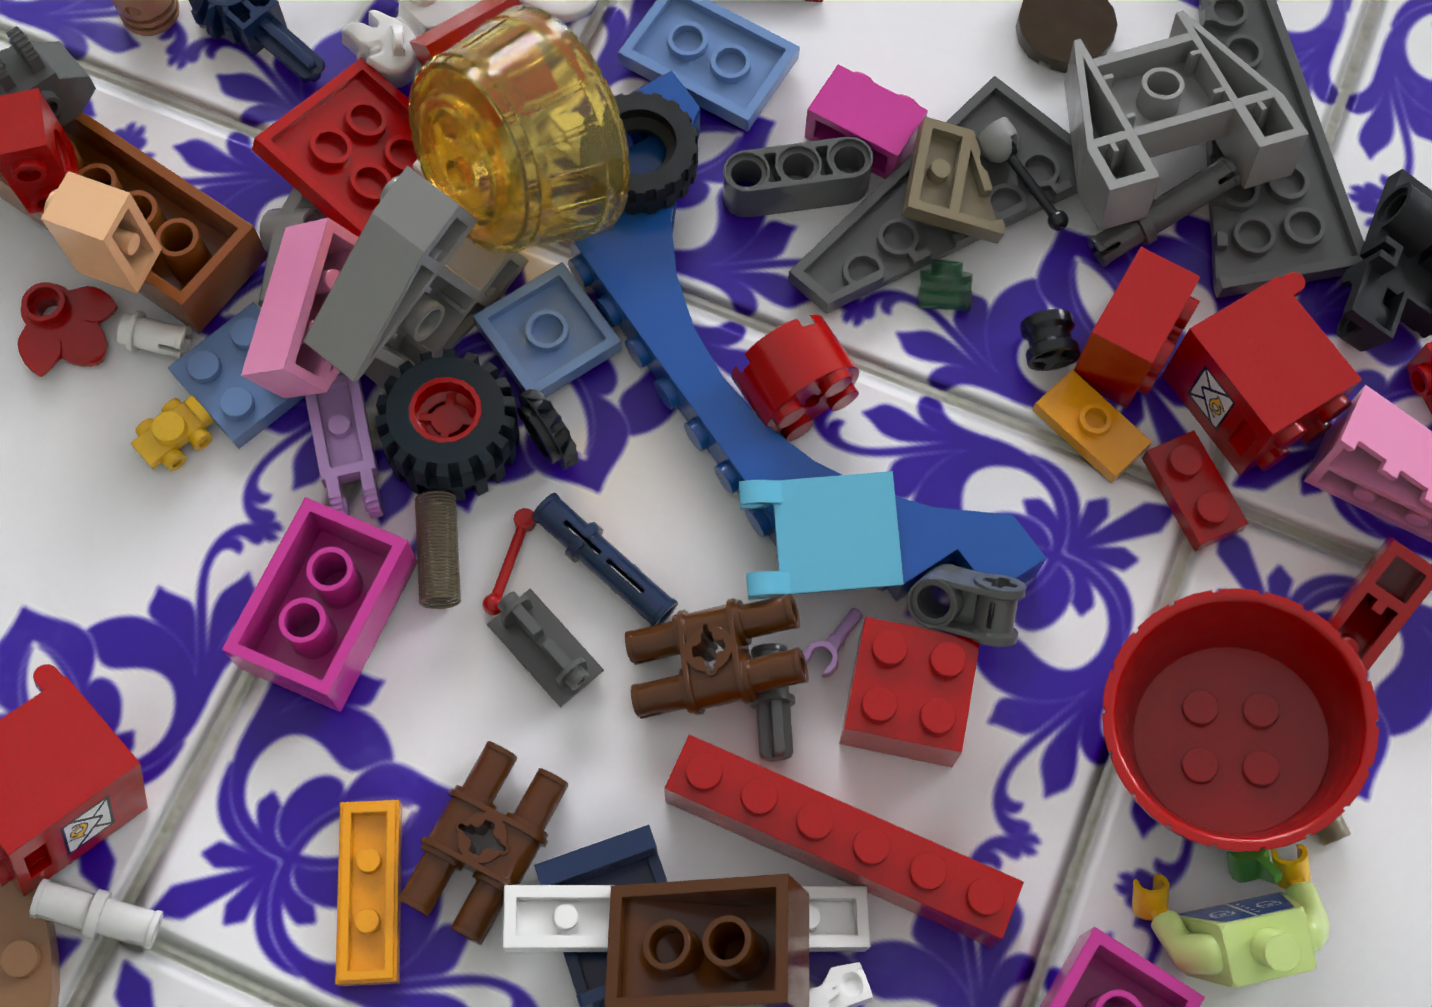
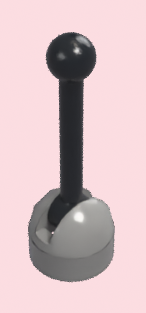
M1006 116L991 123L976 136L981 155L989 162L1002 163L1007 161L1048 215L1049 227L1055 231L1065 229L1069 222L1066 212L1057 210L1016 157L1019 149V135L1016 128Z

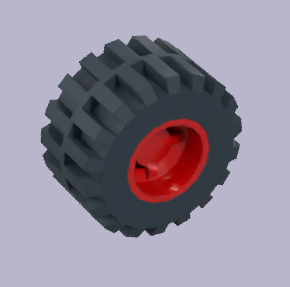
M443 349V357L437 358L432 357L431 351L419 354L421 362L413 365L408 360L400 365L401 376L397 378L390 375L384 383L387 395H378L376 408L379 415L375 416L376 428L388 465L391 464L396 478L400 482L407 480L409 490L418 495L425 489H428V491H447L456 496V501L466 500L465 491L474 489L476 494L480 496L489 491L487 480L492 478L498 484L506 476L504 463L513 466L517 457L515 445H519L520 433L515 398L512 396L511 386L505 377L499 378L497 367L489 361L480 366L479 357L476 354L466 352L464 358H457L455 349Z

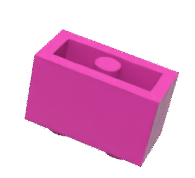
M838 64L807 109L804 137L811 141L840 137H856L863 140L870 146L873 153L871 172L886 179L911 156L914 151L918 126L924 116L927 117L928 110L919 106L911 97L896 94L874 83L866 74L853 72Z

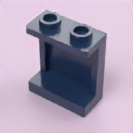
M649 824L534 865L540 885H630L668 882ZM563 952L577 994L579 1007H605L607 952Z

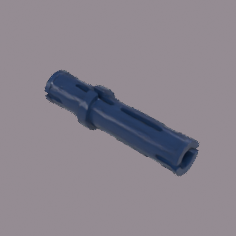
M555 492L547 496L533 512L532 520L539 523L566 548L565 555L574 563L581 561L608 585L614 593L618 594L646 619L650 626L662 624L671 616L678 606V601L666 594L635 564L602 536L604 530L597 523L591 522L588 524L563 502Z

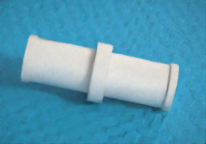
M44 878L33 897L29 917L34 919L40 918L82 930V937L95 940L98 935H102L150 950L157 937L163 918V911H154L111 899L112 892L99 889L96 894L50 882L49 879Z

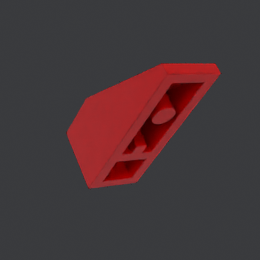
M1388 536L1326 619L1342 635L1341 639L1344 642L1348 641L1359 656L1366 671L1371 668L1432 590V564L1391 536Z

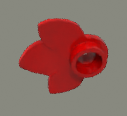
M42 282L31 286L22 297L20 310L21 317L26 324L17 342L19 354L23 362L32 373L39 377L46 375L61 358L69 364L81 367H92L101 364L105 360L108 343L99 323L111 317L118 309V306L106 292L93 286H84L73 290H67L61 285L49 282ZM58 306L51 314L43 316L46 309Z

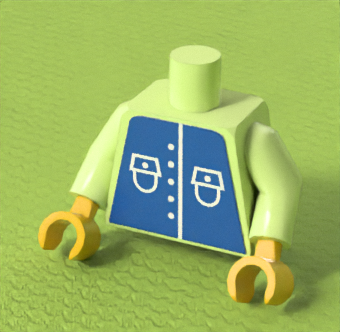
M1296 844L1298 857L1296 860L1288 861L1281 859L1278 856L1277 849H1273L1271 852L1273 864L1282 872V880L1276 884L1283 889H1287L1286 893L1277 892L1178 914L1176 911L1168 910L1170 883L1166 877L1161 874H1154L1153 890L1143 888L1137 879L1133 880V913L1139 918L1152 921L1151 928L1170 959L1180 971L1186 973L1189 977L1228 987H1241L1313 971L1317 968L1314 952L1319 951L1323 947L1330 934L1328 916L1315 885L1310 883L1308 849L1302 844Z

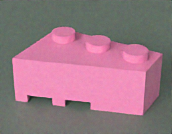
M330 218L285 228L241 373L242 377L282 398L327 393L340 370L303 341L356 244L358 236Z
M1365 385L1351 401V406L1332 423L1333 427L1326 432L1304 482L1432 543V431Z

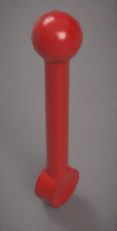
M528 508L519 509L514 514L515 533L493 591L484 598L482 603L483 610L489 615H498L502 612L497 605L502 599L526 532L532 531L536 526V522L532 520L533 511Z

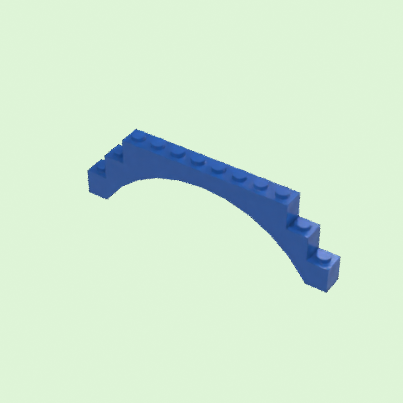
M672 70L636 90L643 91L644 94L657 93L666 100L670 101L672 99L678 103L679 108L683 112H687L692 118V127H696L699 138L700 107ZM632 133L622 137L628 148L613 156L616 164L625 172L630 174H648L662 165L666 156V149L662 141L653 134ZM594 196L599 209L605 216L569 236L572 258L568 260V266L582 288L590 285L599 298L596 300L598 310L611 328L618 325L627 337L625 346L636 365L641 369L648 366L657 379L654 382V386L663 403L670 410L677 407L687 421L684 423V428L693 445L700 452L707 449L716 461L717 465L714 466V470L726 491L730 494L735 492L739 494V481L790 480L842 475L815 462L769 426L766 427L756 413L723 378L693 326L676 274L673 230L677 201H675L674 206L668 209L662 208L654 214L637 213V215L626 214V211L620 209L615 211L609 208L606 202L603 200L599 201ZM895 496L904 585L877 589L880 591L887 589L897 602L908 595L910 588L931 569L941 564H953L978 572L1006 575L1027 583L1037 576L1047 558L1013 514L937 508ZM773 507L745 510L747 519L755 532L761 538L768 535L777 547Z

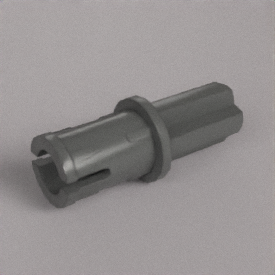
M776 643L757 645L751 649V656L755 658L786 651L787 646ZM789 686L760 692L759 698L750 704V707L756 709L758 747L761 759L780 761L789 759L793 755L790 707L795 704V696L789 693Z

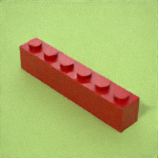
M690 734L664 788L665 802L849 885L867 886V893L988 947L994 946L1003 939L1024 884L1023 881Z

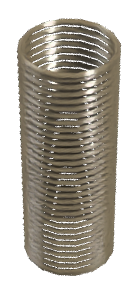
M447 491L423 492L414 499L419 604L429 609L451 608L461 602L456 496ZM430 604H447V605H430Z

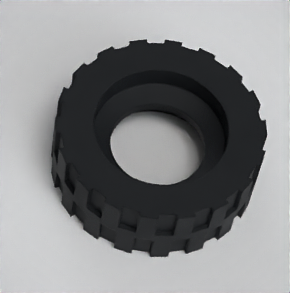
M632 91L633 94L628 95L621 93L613 96L612 100L606 103L604 101L598 105L596 112L593 115L590 114L586 119L585 130H581L580 152L584 179L587 186H591L593 189V195L599 201L603 200L606 202L609 208L615 211L620 209L626 211V214L637 215V213L654 214L657 213V210L662 208L668 209L674 206L675 201L680 197L683 199L689 192L690 184H694L698 167V135L696 127H692V118L689 114L683 112L679 108V104L672 99L669 101L662 98L660 94H644L643 91ZM632 133L653 134L665 146L666 156L664 162L658 169L648 174L627 173L616 164L613 157L614 147L623 136Z

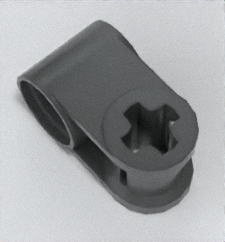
M941 564L931 569L910 588L907 596V608L911 617L918 624L926 628L968 637L984 645L1008 647L1017 643L1018 631L1014 628L1018 600L1025 597L1027 585L1016 578L1006 575L978 572L953 564ZM931 585L942 588L948 594L950 606H944L933 598Z

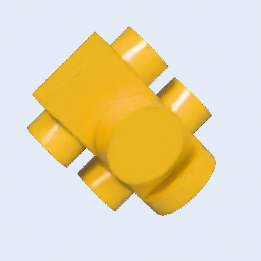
M192 395L183 402L178 398L169 400L162 407V413L158 414L154 420L151 418L145 419L136 427L135 433L139 437L130 444L152 469L163 463L169 471H175L187 459L180 450L181 447L189 442L198 451L211 443L213 436L206 428L214 420Z

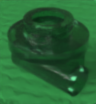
M933 260L931 269L920 271L917 308L970 311L972 305L971 286L973 274L963 271L964 263Z

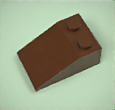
M789 874L611 886L605 1007H809V893Z

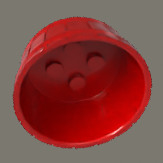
M1231 588L1218 589V592L1214 593L1212 590L1195 593L1176 600L1174 605H1166L1137 627L1138 631L1136 633L1133 632L1120 648L1113 662L1114 669L1109 671L1104 688L1102 707L1105 713H1102L1107 750L1110 753V759L1118 777L1132 798L1150 817L1169 831L1186 840L1212 849L1232 852H1260L1285 847L1304 840L1308 836L1314 835L1329 826L1345 812L1343 810L1344 807L1350 806L1361 792L1370 774L1368 768L1373 766L1378 748L1379 727L1376 726V722L1379 721L1377 699L1371 681H1367L1368 673L1348 641L1344 642L1341 639L1342 635L1328 621L1312 610L1306 611L1303 609V605L1286 597L1268 592L1260 594L1259 590Z

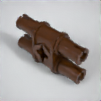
M789 593L748 604H743L741 600L731 598L727 600L725 605L691 613H688L685 609L680 610L673 616L671 622L626 631V651L634 665L677 655L681 656L682 664L679 675L633 684L631 686V700L635 714L640 719L687 709L691 714L702 715L705 709L744 701L745 704H752L759 698L760 692L808 683L807 663L799 647L752 658L749 652L752 638L800 628L799 612L792 594ZM718 645H719L724 651H720V652L716 653V650L718 649ZM713 660L716 661V663L713 664L714 669L709 665L708 662H711Z
M487 741L462 786L456 785L454 789H450L447 795L450 799L429 836H423L420 841L422 843L420 849L424 854L398 898V901L429 917L455 869L462 871L465 868L473 872L472 877L476 882L450 928L478 945H482L503 907L504 885H520L540 847H546L548 834L544 830L569 786L559 776L539 768L514 814L508 812L504 815L496 811L497 807L493 804V801L514 766L517 756L491 741ZM489 829H493L492 835L504 852L498 849L493 851L490 848H484L479 855H476V847L465 832L484 836Z

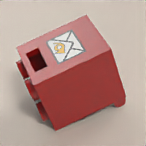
M1290 272L1281 278L1277 276L1189 328L1162 374L1239 476L1257 465L1264 472L1283 460L1290 453L1288 447L1299 439L1305 445H1308L1324 435L1333 427L1330 421L1351 406L1352 403L1347 397L1362 381L1361 377L1295 298L1302 292L1306 284L1304 277L1296 272Z
M50 664L39 666L33 673L34 683L41 693L0 719V886L3 887L12 881L24 897L36 889L42 879H50L148 808L140 762L68 677H64L55 666Z

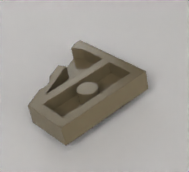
M924 116L918 126L901 216L997 244L1004 236L1006 227L1003 219L996 220L989 198L993 187L988 172L981 165V150L973 130Z

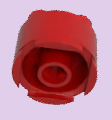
M810 315L814 324L803 327L799 320L795 319L774 329L757 341L745 353L750 363L742 373L735 365L731 374L732 380L765 426H769L778 434H782L787 441H793L807 433L814 425L812 419L818 417L829 408L832 411L841 410L852 403L859 395L858 390L854 386L859 377V369L820 315Z

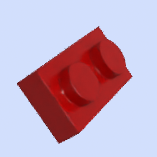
M1195 430L1145 452L1142 460L1194 552L1243 531L1249 524Z

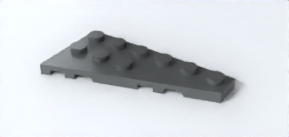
M996 76L991 78L946 121V123L973 130L977 136L991 123L1006 116L1019 135V149L1016 157L1051 203L1055 204L1078 193L1070 133ZM913 154L789 271L788 282L826 314L981 240L901 216ZM980 155L981 165L988 172L993 187L989 198L996 220L1003 219L1005 227H1008L1043 210L1007 161L1002 163L989 162L984 156Z

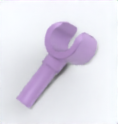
M851 608L826 641H816L807 647L804 653L806 663L810 662L812 655L816 652H828L832 656V662L823 671L822 677L825 678L834 674L838 667L837 653L844 645L843 642L861 620L863 614L858 609Z

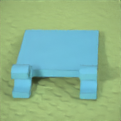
M893 471L790 480L739 481L740 510L773 507L779 566L778 571L746 573L748 600L774 598L789 593L797 595L904 585Z

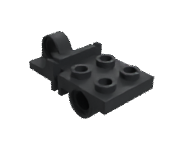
M1401 169L1386 180L1359 255L1364 260L1346 269L1340 283L1352 289L1346 302L1343 316L1338 323L1336 333L1338 337L1360 352L1393 340L1399 321L1411 330L1417 331L1423 338L1432 335V190L1404 169Z

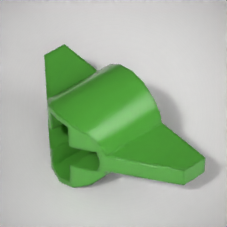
M1269 850L1260 852L1226 851L1229 873L1233 880L1243 883L1259 878L1273 884L1282 880V872L1270 861Z

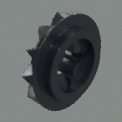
M528 389L519 394L518 398L521 407L517 409L520 420L546 461L551 465L557 463L563 470H567L578 463L577 445L571 438L570 431L563 423L561 415L554 409L551 401H548L544 394L536 389Z

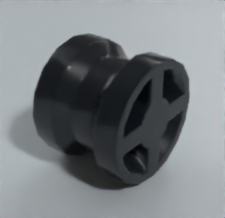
M1064 309L1043 310L1026 317L1021 322V336L1029 343V349L1026 351L1025 356L1030 369L1036 371L1057 370L1075 363L1080 358L1079 344L1076 340L1072 339L1071 335L1075 323L1070 311Z

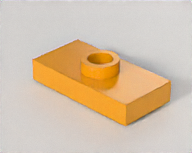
M1073 370L1067 373L1035 403L1032 410L1110 483H1113L1152 443L1148 437Z

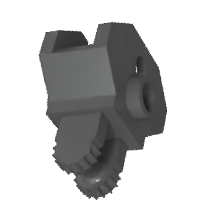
M17 26L6 32L11 46L0 51V96L39 88L62 127L80 116L96 87L90 76L61 42L31 43Z

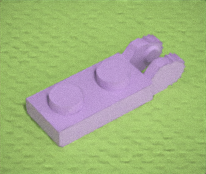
M339 374L327 393L305 396L320 478L324 487L327 488L330 507L349 516V505L345 498L342 484L361 480L365 510L369 513L370 518L383 516V508L376 481L379 471L361 381L359 379L356 383L345 374Z

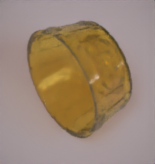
M525 5L513 6L497 16L486 19L467 37L445 52L430 58L416 74L410 89L409 123L412 130L411 136L424 177L479 220L467 235V238L471 239L477 246L488 251L491 250V252L515 253L533 246L560 241H580L589 236L604 233L613 227L617 222L616 219L620 218L628 198L627 192H629L630 186L629 149L623 121L620 119V112L606 78H603L601 69L584 44L578 41V37L556 17L552 18L551 14L540 8L526 7Z

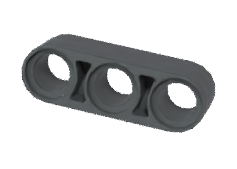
M840 137L736 152L724 164L722 201L725 208L731 214L745 218L851 204L862 199L868 190L873 165V153L868 144L856 137ZM850 168L852 170H855L856 172L845 173L843 171H840L839 169ZM800 175L805 177L806 179L794 180L789 178L788 176ZM750 182L755 185L751 187H742L737 185V183Z

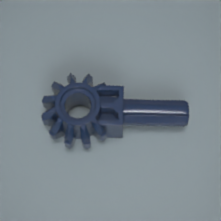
M189 0L192 7L191 13L196 24L200 25V28H206L207 33L214 40L226 34L227 39L234 45L237 41L253 56L265 48L304 83L316 82L321 78V73L325 69L324 60L287 28L277 0Z

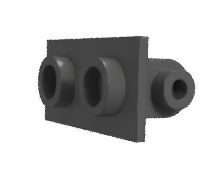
M531 588L520 597L515 591L503 597L497 605L502 612L487 624L491 631L560 708L604 671Z

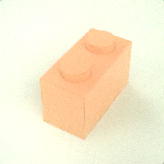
M68 171L59 188L53 190L45 202L41 220L78 273L138 294L162 247L129 192Z

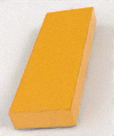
M400 800L340 802L335 985L400 984L401 902L398 901L401 894L402 803Z

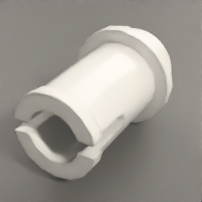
M136 310L133 314L124 313L121 317L117 329L118 344L125 345L128 352L136 353L139 349L179 359L190 349L192 329L185 325L179 326L147 318L145 312Z

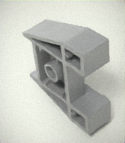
M1184 11L1176 12L1169 38L1092 59L1081 39L1073 41L1064 86L1077 192L1099 231L1148 217L1160 179V175L1150 159L1155 156L1215 140L1223 155L1228 157L1237 168L1234 173L1240 174L1241 185L1244 189L1293 174L1309 133L1284 94Z
M407 165L401 175L392 178L382 190L380 203L370 215L303 342L353 382L357 383L361 376L365 374L385 390L384 383L390 375L399 378L401 376L399 366L409 360L413 365L421 362L419 354L431 351L432 357L437 358L443 357V349H453L475 326L473 315L500 300L529 260L478 222L477 218Z

